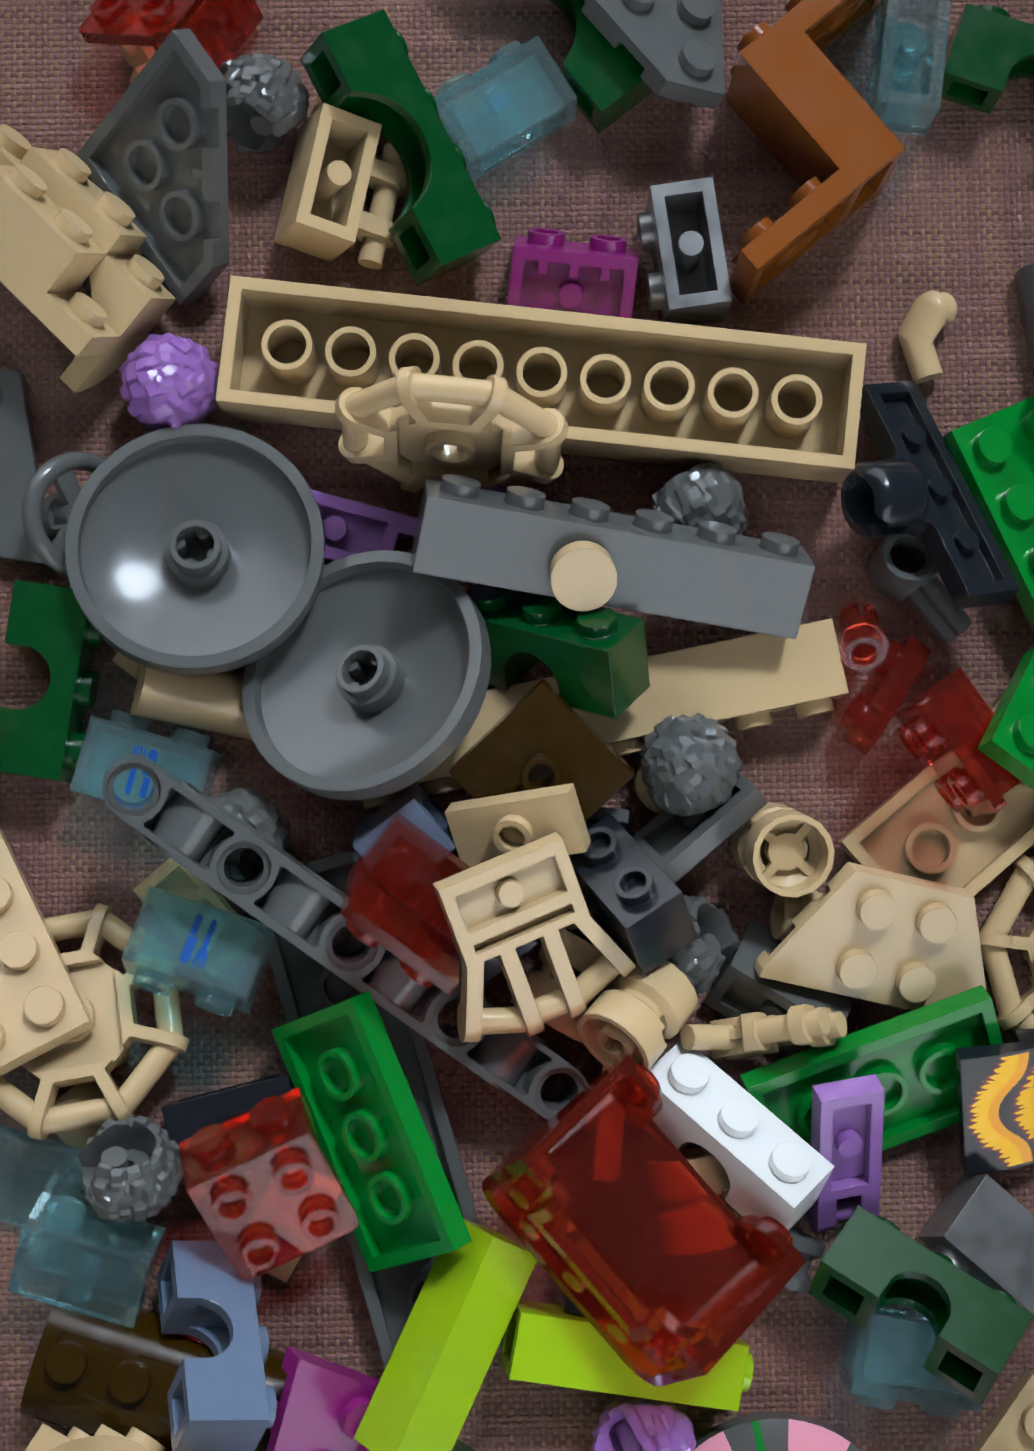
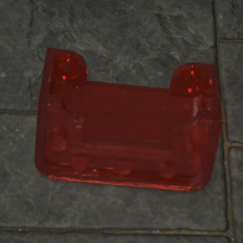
M628 1054L613 1063L504 1159L483 1180L482 1191L494 1211L621 1360L644 1381L654 1386H665L707 1375L806 1263V1260L793 1246V1240L788 1230L776 1219L768 1216L761 1218L756 1215L736 1218L652 1120L662 1109V1099L659 1094L661 1092L660 1084L651 1071L637 1064Z

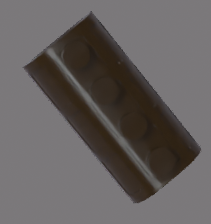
M66 1285L59 1293L45 1325L25 1385L20 1413L68 1429H72L74 1426L90 1436L95 1435L101 1424L125 1437L130 1429L135 1427L165 1447L164 1451H172L167 1399L168 1390L183 1358H209L214 1355L210 1348L203 1343L180 1334H162L160 1313ZM269 1347L267 1361L264 1366L266 1385L274 1387L276 1399L280 1401L287 1377L286 1372L281 1368L285 1351ZM266 1428L255 1451L267 1450L271 1435L269 1428Z

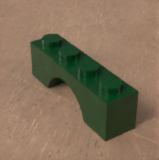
M549 0L557 6L567 19L574 39L573 45L562 65L561 88L599 134L653 92L640 77L645 69L623 44L614 48L582 13L581 9L585 4L584 0Z
M382 9L321 32L300 60L322 103L382 124L380 133L394 147L403 164L407 181L406 200L399 217L388 231L416 285L419 286L479 258L501 240L496 229L494 214L489 205L479 196L467 172L466 160L462 151L456 144L452 143L438 115L434 96L428 88L423 86L408 57L407 44L401 33L394 29L385 10Z

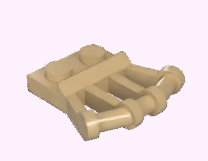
M556 832L433 883L452 934L453 943L462 961L461 997L457 1009V1029L462 1043L479 1042L482 1035L526 1033L528 1037H532L545 1030L543 1024L565 1014L571 1019L584 1014L587 1011L586 1005L619 974L625 978L636 968V965L590 916L563 838ZM573 923L601 952V955L577 978L559 933V929ZM540 938L556 982V990L534 999L516 948ZM494 957L498 958L511 992L514 1006L483 1008L485 961Z

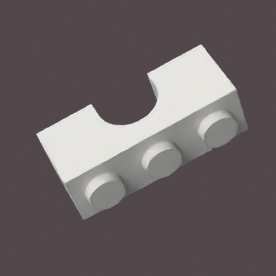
M681 1041L641 1077L628 1111V1115L675 1157L690 1142L702 1146L714 1155L725 1169L730 1181V1190L725 1201L774 1245L814 1205L835 1167L701 1051L685 1050L681 1045Z

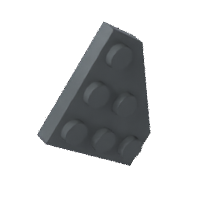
M584 0L585 4L581 9L582 13L614 48L621 44L627 48L645 69L640 76L641 79L657 96L710 109L716 108L725 95L721 0Z
M188 28L172 30L76 155L90 168V178L95 185L103 192L107 191L116 195L133 210L136 217L132 222L147 236L140 249L147 259L161 271L165 278L163 282L180 305L197 301L229 265L226 79L191 29Z

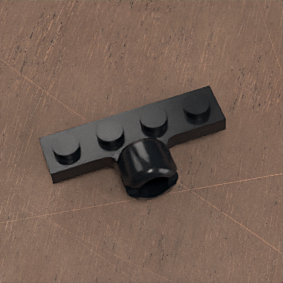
M915 382L865 384L862 388L860 416L882 460L859 462L855 467L856 472H851L843 481L841 508L846 522L852 530L866 538L911 534L918 537L925 545L957 610L1007 603L1020 590V587Z

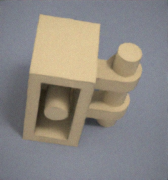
M323 103L307 119V122L301 125L273 242L332 262L352 246L357 237L362 242L358 263L370 269H380L382 267L385 250L391 248L394 243L388 229L393 225L392 220L397 198L405 194L407 186L403 164L391 143L384 145L381 160L375 158L382 124ZM368 185L374 191L369 213L363 211Z

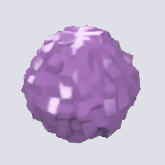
M171 332L164 335L149 334L147 339L136 347L135 351L128 354V359L119 367L123 382L120 393L122 399L129 403L126 409L132 417H136L138 422L147 429L158 430L166 427L179 428L185 424H200L215 409L220 364L211 361L209 351L205 346L194 343L190 338H181Z
M616 1395L604 1405V1409L599 1416V1425L591 1433L594 1439L591 1451H694L696 1440L692 1422L684 1412L678 1410L675 1404Z

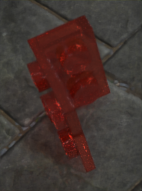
M961 668L952 671L894 713L901 723V726L896 729L899 739L914 758L921 760L925 757L940 777L934 781L938 793L954 812L958 813L963 809L967 816L971 817L997 813L1007 805L1003 795L1022 781L977 749L994 713Z
M397 812L349 870L341 910L342 916L346 919L345 924L349 931L364 944L372 948L382 945L398 957L401 968L415 982L426 988H431L434 984L450 995L459 984L460 956L453 943V937L433 883L471 867Z

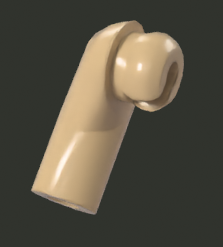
M930 290L922 293L914 300L899 327L898 338L912 381L915 384L933 380L943 374L933 342L942 327L948 321H953L957 315V303L954 297L947 292Z

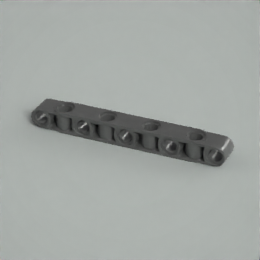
M126 754L117 757L108 765L103 776V797L107 807L116 816L139 831L145 839L168 857L359 992L364 993L370 990L376 1004L505 1094L514 1096L542 1117L553 1122H566L575 1118L584 1110L589 1097V1087L586 1078L564 1054L548 1044V1041L540 1034L528 1037L526 1033L482 1035L479 1042L462 1043L459 1039L457 1025L452 1027L438 1025L437 1019L441 1007L449 1001L460 1000L461 977L446 968L441 962L187 781L179 780L150 758L141 754ZM139 769L147 773L152 779L153 788L146 799L138 803H127L115 794L113 784L116 777L123 771ZM250 848L260 855V865L257 872L244 880L229 877L224 872V862L227 856L233 850ZM358 925L364 928L365 939L357 951L350 954H340L332 949V939L341 927ZM483 993V1008L502 1007ZM556 1073L567 1074L566 1087L558 1096L553 1098H543L540 1096L542 1084L550 1075Z

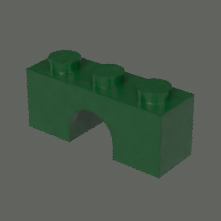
M967 3L953 29L932 96L990 114L1004 92L1008 81L1015 78L1034 79V25L1011 18V15L1006 10L998 6H974Z
M15 580L4 643L18 650L40 653L49 666L50 683L42 699L30 707L23 709L0 707V773L73 784L74 772L84 769L88 754V734L81 733L85 708L92 709L94 707L98 693L99 675L97 671H91L95 646L102 647L105 640L95 631L85 617L72 588Z
M476 584L468 591V594L472 597L484 618L489 634L491 670L488 685L508 690L535 664L542 660L551 669L557 680L559 695L572 708L617 719L650 687L644 619L619 614L606 607H599L591 611H575L562 605L556 597L483 584Z
M859 1205L821 1259L808 1291L809 1295L865 1330L875 1313L885 1306L901 1304L916 1309L929 1321L935 1335V1344L922 1368L981 1406L1034 1316L1020 1307L1007 1293L988 1287L955 1266L952 1259L948 1256L929 1250L902 1233L890 1220L881 1216H875Z

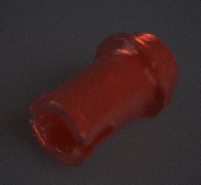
M855 602L845 606L838 618L839 629L842 632L838 641L839 651L843 664L854 670L869 671L879 666L886 659L889 651L888 638L884 631L879 628V616L875 608L868 603H863L864 615H859L858 603Z

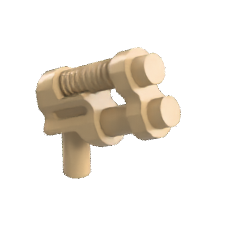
M801 1004L790 1006L787 1014L766 1016L762 1012L740 1014L738 1017L709 1021V1024H686L681 1029L680 1041L685 1050H711L712 1059L725 1057L727 1060L755 1058L759 1055L778 1053L779 1047L791 1046L793 1044H810L812 1047L818 1048L834 1046L837 1038L846 1036L847 1021L841 1011L832 1012L827 1007L814 1008L813 1005Z

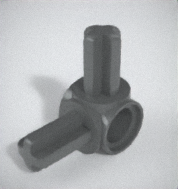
M911 534L887 536L868 558L866 575L871 587L880 595L893 598L898 605L907 600L940 642L946 644L953 641L972 624L970 617L963 609H956L946 587L937 577L939 573L925 545L918 537ZM890 552L904 555L910 561L913 573H905L896 568L891 560Z

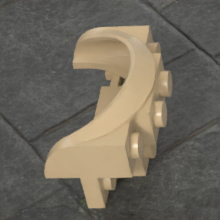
M1 124L0 282L75 355L71 364L59 378L74 393L82 392L100 383L117 370L128 359V354L133 352L176 298L161 284L165 280L161 271L146 258L142 257L140 246L147 239V236L132 222L136 215L123 200L110 192H103L97 185L88 179L91 174L90 168L71 151L65 148H60L57 151L32 147L26 138L15 129ZM88 276L91 298L84 293L76 292Z

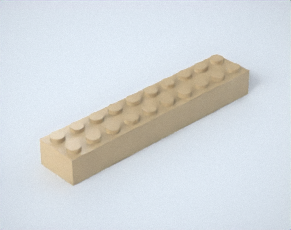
M231 275L216 402L225 418L342 430L341 421L335 413V402L339 395L350 387L364 389L397 376L398 371L402 367L417 366L425 374L486 380L489 375L493 374L505 378L508 388L541 408H555L561 412L568 423L569 430L567 437L562 442L560 454L691 468L701 463L715 462L724 470H731L737 473L843 484L845 478L855 469L867 344ZM398 404V405H395V406H393V407H390L389 409L397 408V407H399L401 404Z

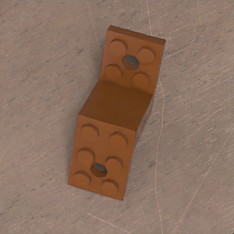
M790 0L785 7L787 13L772 26H769L765 21L759 23L743 37L737 46L739 53L736 63L730 70L732 78L725 100L800 186L787 202L791 207L788 212L774 223L768 216L761 219L739 241L743 248L732 259L735 267L729 282L732 293L743 305L882 191L905 149L904 145L822 52L875 9L881 0Z

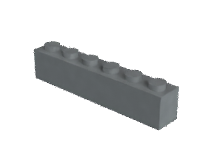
M445 474L442 476L441 481L425 478L411 550L412 572L555 597L549 580V566L554 555L569 543L590 541L599 544L607 550L612 557L617 571L615 592L603 606L791 639L797 638L815 564L805 549L800 546V541L794 537L777 532H763L761 539L737 535V529L709 520L700 521L698 528L674 523L672 516L650 509H638L635 512V516L610 512V506L606 503L590 498H573L571 505L545 500L546 495L543 492L523 486H509L506 493L481 488V483L478 480L457 474Z

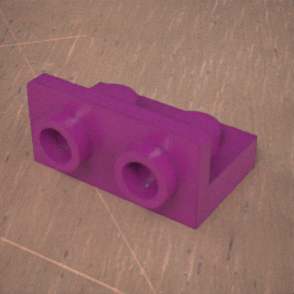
M529 228L528 237H515L507 305L632 318L639 260L638 249L626 248L627 239L618 236L591 235L589 243L565 241V232L548 228Z

